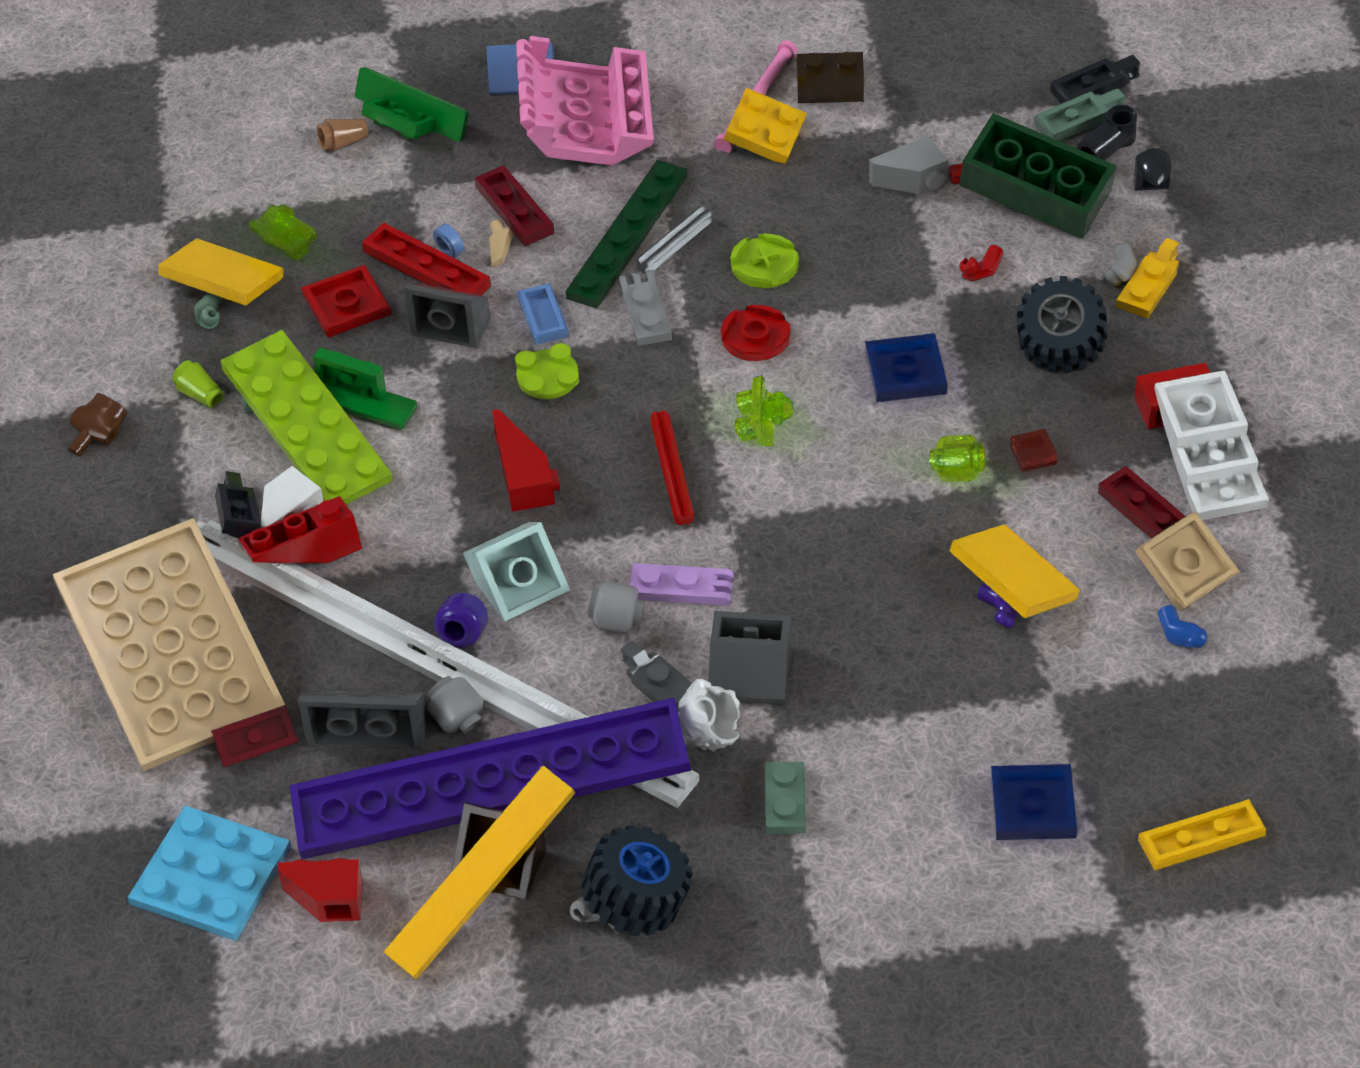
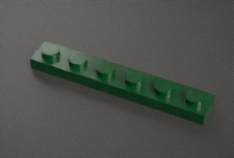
M656 160L566 289V299L596 309L618 279V276H620L687 178L686 168Z

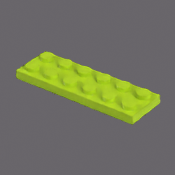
M283 330L220 360L224 373L294 467L321 488L323 501L340 496L347 505L393 481L391 471Z

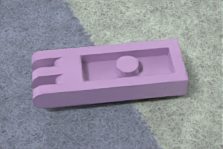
M633 563L630 585L638 589V600L730 605L731 596L729 594L732 592L731 582H733L734 573L729 569Z

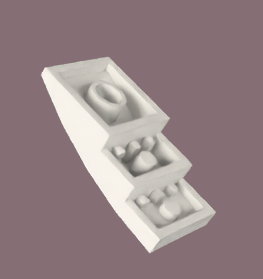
M1225 370L1155 383L1154 389L1166 435L1192 512L1196 511L1202 520L1267 508L1269 498L1257 473L1259 462L1247 436L1248 423Z

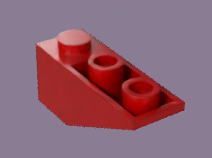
M340 496L331 500H325L319 505L297 514L289 515L283 520L256 529L238 538L240 545L254 563H330L362 549L355 517Z

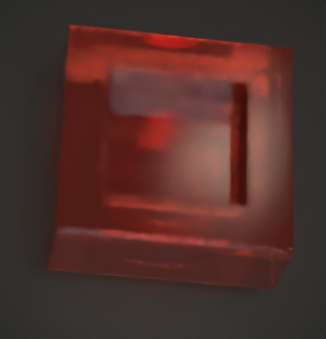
M1046 429L1011 436L1010 447L1022 472L1057 464V453Z

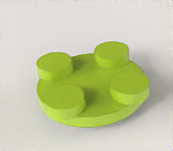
M558 343L550 349L536 352L525 350L515 356L517 383L520 389L531 397L555 399L569 393L579 383L578 365L571 357V349L567 344Z

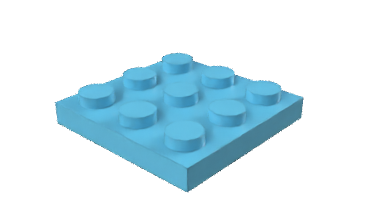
M184 806L127 897L129 904L237 941L278 871V862H283L292 848L291 842L288 839Z

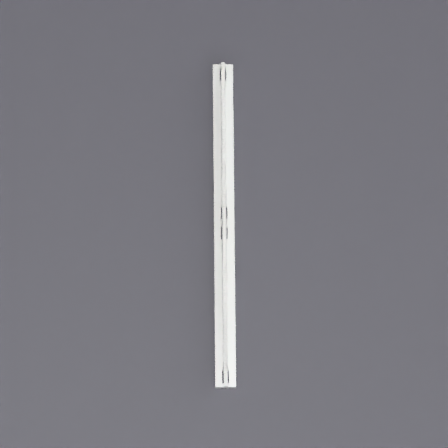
M212 520L207 524L202 521L197 522L217 566L437 682L446 676H450L452 679L456 677L465 678L482 697L484 707L528 730L589 717L295 563H254L240 545L238 538L222 533L220 524ZM211 539L219 543L220 547L208 542V540ZM413 645L425 651L426 655L412 649ZM443 661L456 667L457 671L442 665ZM691 770L666 776V778L678 783V788L662 780L664 777L632 785L678 808L699 782V774Z

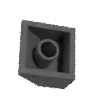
M406 284L404 290L412 336L472 348L478 347L491 319L488 297L425 284Z

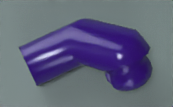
M983 583L981 585L977 598L999 608L994 616L995 622L1008 628L1012 627L1016 617L1019 618L1020 614L987 584Z

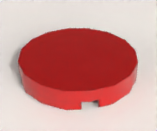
M754 304L746 306V310L738 312V309L730 312L722 322L720 334L723 347L731 355L742 360L757 362L768 360L781 354L789 345L791 328L785 320V316L779 310L770 306Z

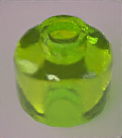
M971 434L944 435L938 440L936 447L930 450V467L932 470L937 471L939 478L944 482L974 481L978 477L979 472H983L985 469L986 453L983 443H978L977 439Z

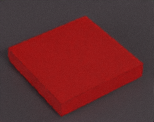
M365 265L301 287L303 297L327 338L392 315L389 304Z

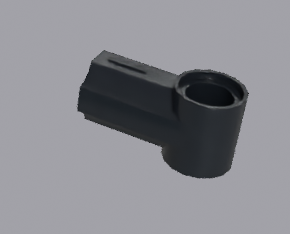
M1128 105L1113 106L1107 112L1106 121L1077 144V149L1106 160L1119 148L1132 145L1136 139V111Z

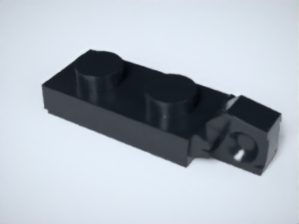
M1134 55L1116 62L1105 58L1052 81L1050 92L1061 104L1091 91L1094 95H1103L1117 88L1120 89L1129 84L1130 80L1139 77L1140 61Z
M226 471L224 484L218 483L215 492L217 511L222 533L239 538L261 528V520L254 488L243 487L240 473Z

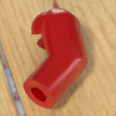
M997 245L989 246L982 261L979 262L973 257H970L969 261L967 258H964L959 265L962 277L973 282L993 276L1004 255L1003 249Z

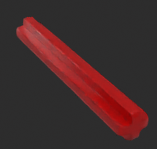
M666 410L654 411L650 415V423L674 521L677 525L690 524L694 521V511L670 415Z

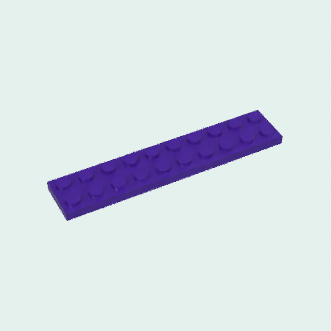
M675 698L289 785L299 854L303 860L460 824L463 806L466 802L504 811L542 766H545L575 791V795L572 798L691 771Z

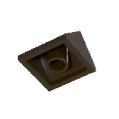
M468 802L464 803L452 871L503 813L502 810ZM544 831L492 892L527 899L546 852Z

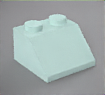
M528 522L463 553L476 584L504 622L570 591L541 522Z

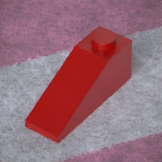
M499 409L492 410L494 433L512 512L554 505V491H560L557 469L550 470L547 455Z

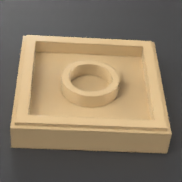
M1196 511L1135 550L1137 556L1179 611L1184 610L1240 572Z

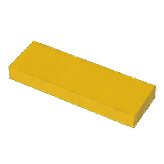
M1248 799L1139 833L1138 841L1155 871L1266 836V828Z

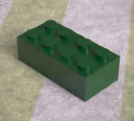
M992 113L963 159L960 186L1083 239L1112 191L1117 166Z

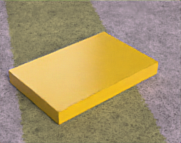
M198 238L158 264V275L245 306L283 278L284 268Z
M1005 524L953 540L949 550L1024 618L1071 603L1078 598L1081 591Z

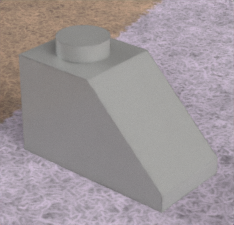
M925 136L869 159V183L875 187L921 194L928 190H937L948 182L949 159L928 136Z

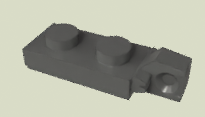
M634 641L622 647V661L630 667L626 671L627 675L631 678L632 684L652 702L675 698L679 713V701L692 683L663 657L658 656L653 651L647 655L646 651Z

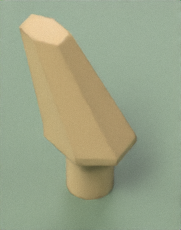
M494 220L490 224L493 233L489 237L492 267L504 263L514 236L509 227H504L501 220Z

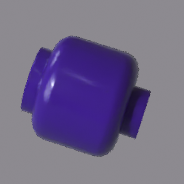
M467 592L455 593L449 596L437 611L434 619L435 632L439 639L456 648H466L473 645L486 628L488 622L487 608L475 595Z

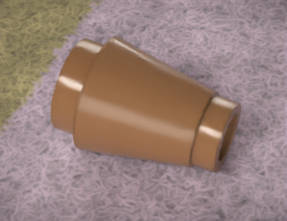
M363 118L325 119L324 123L317 125L318 141L323 150L331 149L334 152L364 138H368V126Z

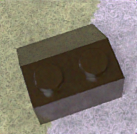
M863 52L797 54L798 103L864 102Z

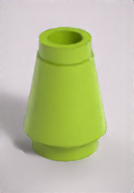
M190 360L184 361L173 373L172 382L175 384L177 391L207 405L211 409L224 399V391L220 389L200 363H193Z

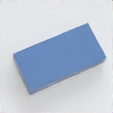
M550 283L517 291V298L535 345L569 337V330Z

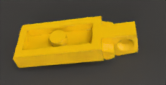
M1166 238L1160 245L1157 253L1150 251L1144 257L1117 298V308L1147 319L1149 318L1177 275L1179 261L1175 260L1178 255L1177 247L1179 242Z

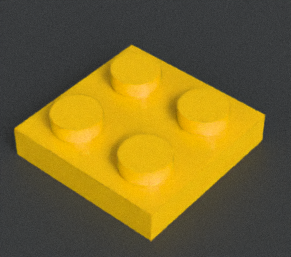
M746 87L723 140L774 162L786 164L807 113Z

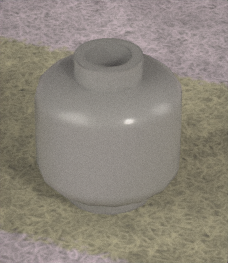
M604 581L599 588L593 587L588 617L593 618L594 625L599 629L627 633L632 629L634 622L641 623L645 601L638 600L639 592L635 586Z
M446 676L426 694L429 699L426 704L427 712L446 733L450 734L461 730L466 734L482 720L478 714L483 708V699L463 677L452 679L450 676Z

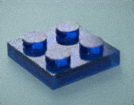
M935 333L865 341V354L876 403L947 394L948 384Z
M1071 764L991 766L996 840L1071 839L1077 837Z

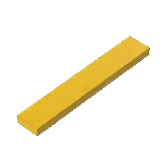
M542 766L384 950V953L416 980L575 795V791L545 766Z

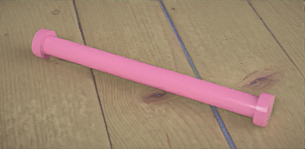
M784 40L777 47L778 53L753 88L754 91L763 95L767 93L789 58L793 59L797 54L798 50L794 43ZM727 127L723 134H719L713 144L715 149L730 153L734 148V144L723 140L728 129Z

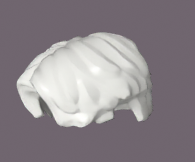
M696 679L686 690L678 704V715L684 739L691 745L701 748V750L709 749L713 752L716 749L732 745L740 736L739 732L735 731L737 728L736 722L740 717V711L738 710L740 702L736 698L735 691L711 686V683L704 679Z

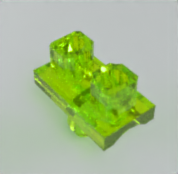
M272 204L262 217L249 222L250 231L262 237V241L268 245H276L286 251L287 256L295 261L305 256L309 252V244L318 238L317 230L295 218L293 209L285 204L279 206Z
M763 375L753 377L752 389L737 392L736 403L741 415H751L735 419V431L741 441L758 439L762 446H774V424L781 425L783 421L793 416V401L784 396L783 392L777 391L774 394L768 392L765 389V378Z

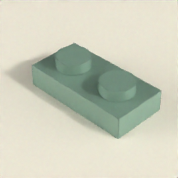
M765 762L766 834L806 833L804 762Z

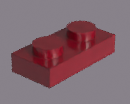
M286 705L211 730L223 768L298 742Z

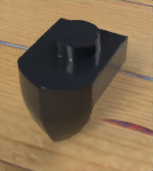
M1151 148L1139 153L1135 157L1133 179L1135 191L1169 189L1171 174L1170 155L1157 148Z

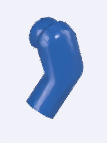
M1166 605L1159 609L1158 617L1165 636L1170 643L1187 648H1201L1205 645L1207 641L1205 629L1195 623L1180 620L1177 610L1173 605Z

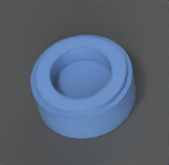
M444 223L433 231L435 243L445 254L455 258L465 250L461 237L450 225Z

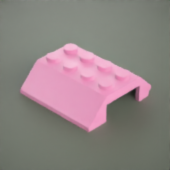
M530 36L529 41L520 39L516 42L518 81L520 82L518 85L519 103L521 105L520 124L527 130V136L546 157L614 165L653 145L654 135L646 51L614 47L607 67L547 59L549 38Z

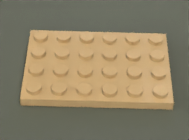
M194 518L52 574L56 587L142 772L213 743L214 739L211 730L285 705Z

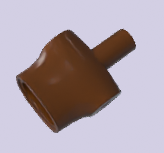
M97 393L88 404L78 407L73 412L70 418V425L80 431V433L68 450L80 457L93 439L109 446L118 436L119 427L128 414L127 410L106 395Z

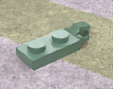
M1118 88L1103 95H1094L1091 91L1034 116V125L1042 134L1062 141L1102 124L1106 121L1107 112L1110 108L1116 105H1124L1125 95Z

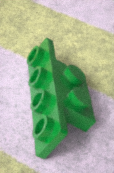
M362 67L359 69L355 98L364 101L361 115L372 119L375 125L391 127L400 131L401 136L410 139H417L419 136L433 131L457 142L464 139L469 117L468 110L370 68Z
M321 347L313 355L315 368H312L346 413L401 430L416 411V400L386 391L382 366Z

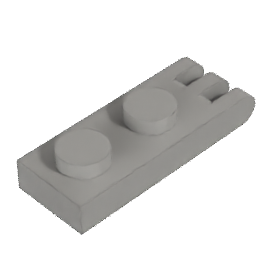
M645 271L646 281L644 282L641 281L639 272L631 274L633 284H628L625 275L618 276V282L637 346L672 340V332L653 271Z

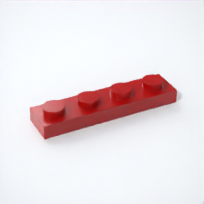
M384 222L362 242L364 253L426 285L481 296L491 287L490 276Z

